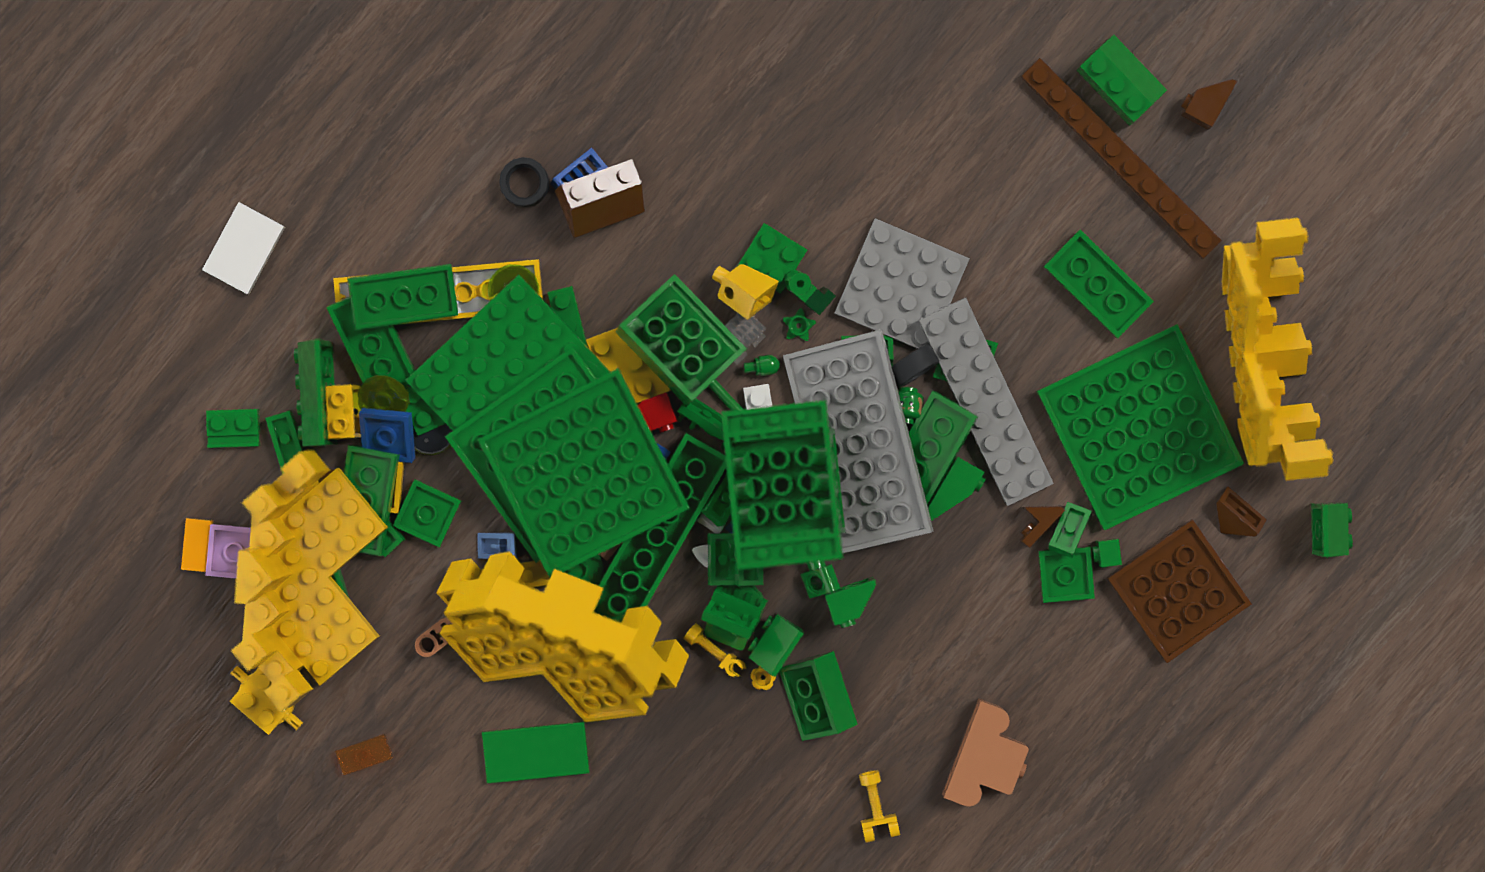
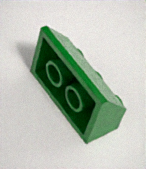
M1115 35L1110 37L1076 70L1129 126L1167 91Z
M834 651L814 655L781 667L779 672L802 741L839 734L858 725Z

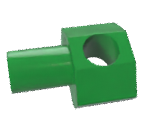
M825 561L806 562L809 571L800 575L809 598L840 589L832 564L826 565Z

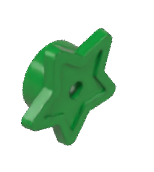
M802 308L798 309L794 317L783 318V321L789 327L787 339L799 336L805 341L809 340V329L816 324V321L806 318ZM800 323L801 328H797L796 325Z

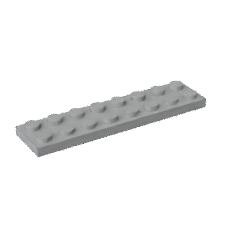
M967 299L958 300L919 319L918 321L931 348L940 360L939 365L957 403L979 416L971 432L1005 504L1009 506L1054 484Z

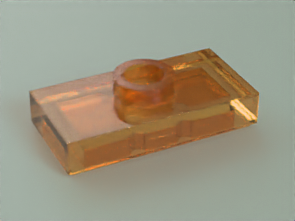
M385 733L335 751L343 775L393 758Z

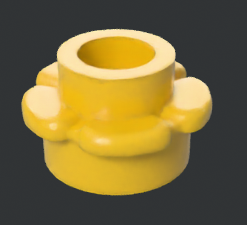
M760 666L757 669H753L750 676L753 680L752 685L758 690L770 689L773 686V681L776 680V677ZM762 675L766 677L765 680L761 679Z

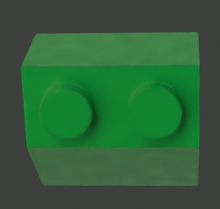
M1311 503L1312 555L1321 557L1349 555V549H1352L1353 538L1352 534H1349L1348 523L1352 522V510L1348 508V503Z
M873 577L842 586L838 590L824 594L835 626L840 624L841 628L856 624L855 619L860 618L876 586Z
M778 613L774 617L769 615L762 626L765 632L760 639L755 637L747 649L751 652L749 658L774 677H776L804 634L803 629Z

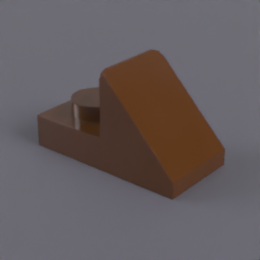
M1023 506L1037 522L1035 524L1032 522L1027 524L1021 531L1023 536L1019 540L1030 548L1065 510L1061 506Z

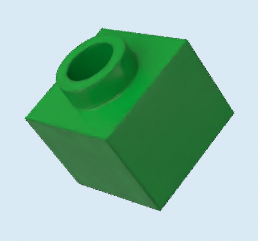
M1119 539L1095 540L1096 546L1092 547V557L1094 562H1098L1099 567L1122 565Z

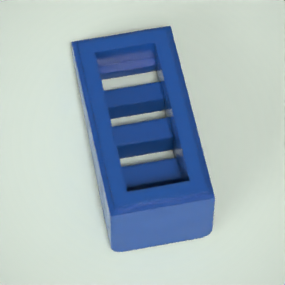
M590 148L555 176L550 183L556 190L560 185L564 184L563 179L566 182L573 181L569 175L571 172L577 179L584 177L577 168L579 165L588 175L606 169L608 166ZM587 158L597 168L596 171H593L585 162Z

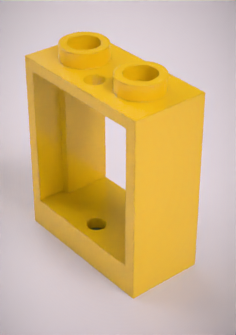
M326 386L328 439L361 437L359 412L363 408L362 386ZM354 409L358 410L357 415H354Z

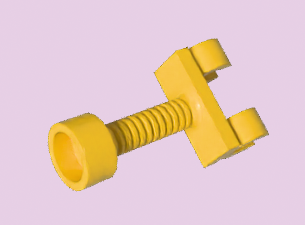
M695 623L683 639L691 646L694 643L701 645L703 649L705 648L713 657L715 656L717 660L721 661L719 667L725 669L728 675L740 677L741 675L736 673L733 667L737 663L740 668L747 669L746 663L742 660H736L737 656L729 653L726 655L718 646L716 647L714 643L704 637V629Z
M874 770L859 774L861 786L868 788L867 791L873 813V818L861 821L865 842L875 841L872 826L888 823L891 837L900 836L896 814L882 815L883 812L877 790V784L881 782L879 771Z

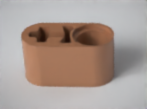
M447 617L439 620L416 639L415 649L419 655L430 657L448 644L443 637L440 638L437 635L441 632L444 622L447 625L451 624ZM428 637L434 641L435 646L432 651H426L422 647V640Z

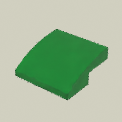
M708 533V585H763V567L737 570L734 533Z

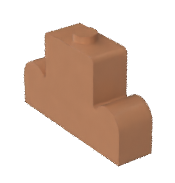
M978 698L942 793L944 798L964 806H974L980 801L982 796L980 785L1010 795L1014 790L1017 779L1023 778L1027 767L1024 761L1029 749L1024 743L1000 734L1008 728L1010 722L1008 714L1000 706Z

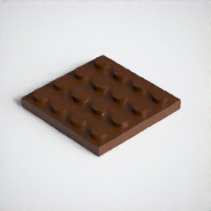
M1193 519L1107 577L1166 663L1252 605Z

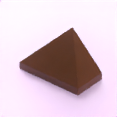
M1228 486L1224 489L1216 503L1221 533L1256 537L1267 520Z

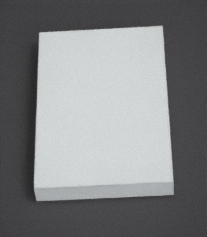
M238 202L202 270L249 295L282 235L285 226Z

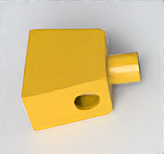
M740 264L731 272L718 266L712 276L713 280L721 284L718 298L747 320L772 301L779 283L778 280L744 264Z

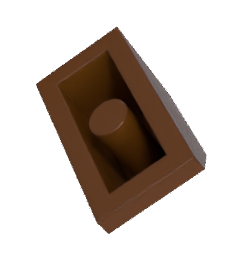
M1231 79L1197 89L1192 95L1188 93L1181 104V107L1184 108L1181 116L1209 130L1213 127L1237 81Z

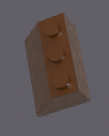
M632 159L564 183L555 190L573 238L645 212L642 183Z

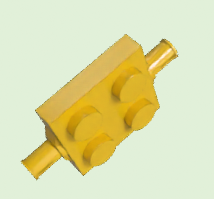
M238 665L231 671L230 674L242 684L230 702L265 733L271 734L278 724L284 721L290 724L296 731L304 723L292 713L295 705L280 712L264 691L272 683L259 667L250 675L246 674Z

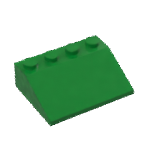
M675 274L622 322L616 330L618 336L686 406L690 405L747 349Z
M321 339L298 342V348L294 349L295 364H299V374L295 376L296 389L300 390V400H297L296 406L297 414L301 415L302 426H298V439L303 442V446L337 445L338 438L328 439L326 386H335L333 342Z

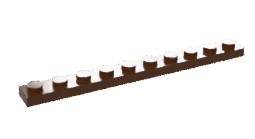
M1041 58L1021 76L1044 102L1201 259H1204L1222 241Z

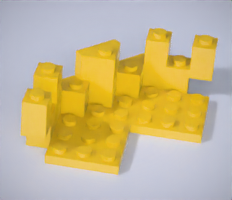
M1299 218L1257 222L1255 242L1245 244L1236 242L1224 246L1221 283L1222 294L1227 295L1229 310H1224L1226 330L1231 331L1233 346L1228 347L1231 367H1236L1235 376L1237 382H1233L1235 403H1240L1239 412L1241 418L1237 419V427L1249 466H1262L1268 463L1280 462L1286 481L1328 476L1329 465L1333 464L1332 451L1326 448L1324 439L1295 442L1316 438V429L1320 428L1319 413L1314 412L1312 403L1280 406L1281 395H1285V384L1283 380H1279V377L1306 374L1308 356L1312 355L1311 341L1306 340L1301 323L1273 326V323L1277 322V312L1275 307H1271L1268 298L1299 294L1300 283L1304 282L1303 269L1298 267L1295 257L1274 259L1277 257L1303 255V247L1308 242V234L1306 228H1302Z
M314 450L297 454L281 468L283 474L272 484L259 487L242 502L252 514L249 548L238 551L235 603L245 604L242 642L231 651L247 671L259 667L267 676L272 685L264 692L280 712L294 706L313 690L299 672L303 667L307 669L321 686L380 637L331 576L388 527L340 468H336L320 483L318 482L330 469Z
M511 552L490 555L483 571L471 558L453 561L439 586L437 594L447 604L444 615L452 623L444 625L440 635L483 682L543 674L584 722L646 715L649 706L643 701L642 697L652 696L654 690L676 688L689 657V654L676 639L655 642L652 648L662 622L648 606L627 609L622 623H618L593 613L603 588L554 569L544 593L519 584L518 581L525 568Z

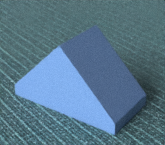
M514 532L477 533L478 559H489L490 555L511 552L516 559L518 558V538Z

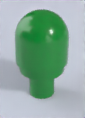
M773 355L758 356L754 358V362L743 363L744 373L755 372L756 376L760 375V377L774 375L780 367L779 360Z

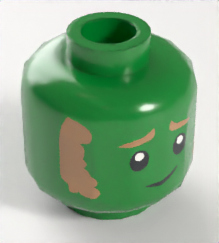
M900 387L898 388V394L906 425L913 426L916 419L921 416V410L924 407V397L918 393L916 388Z

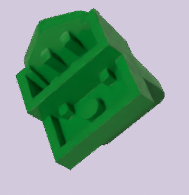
M755 585L717 586L701 620L707 622L704 630L705 636L737 650H743L760 622L768 600L764 598Z

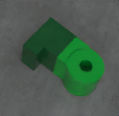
M799 270L790 271L785 277L786 288L819 316L836 297L833 292L824 286L818 290L811 284L810 277Z

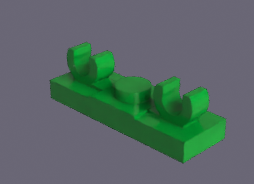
M695 399L688 406L682 403L678 410L680 413L677 419L678 422L687 417L692 421L689 429L692 430L698 424L710 436L724 441L722 415L698 399ZM724 442L721 445L722 450L725 449Z

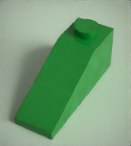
M956 456L927 506L931 521L972 495L974 491L979 492L985 482V478L982 477L985 472Z

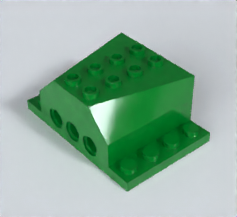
M822 400L721 412L737 570L844 559L841 533H846L836 436L835 430L829 426L827 401Z

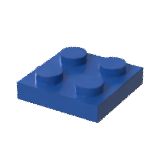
M362 408L360 410L359 421L362 447L400 454L399 462L412 463L414 461L415 447L411 412Z

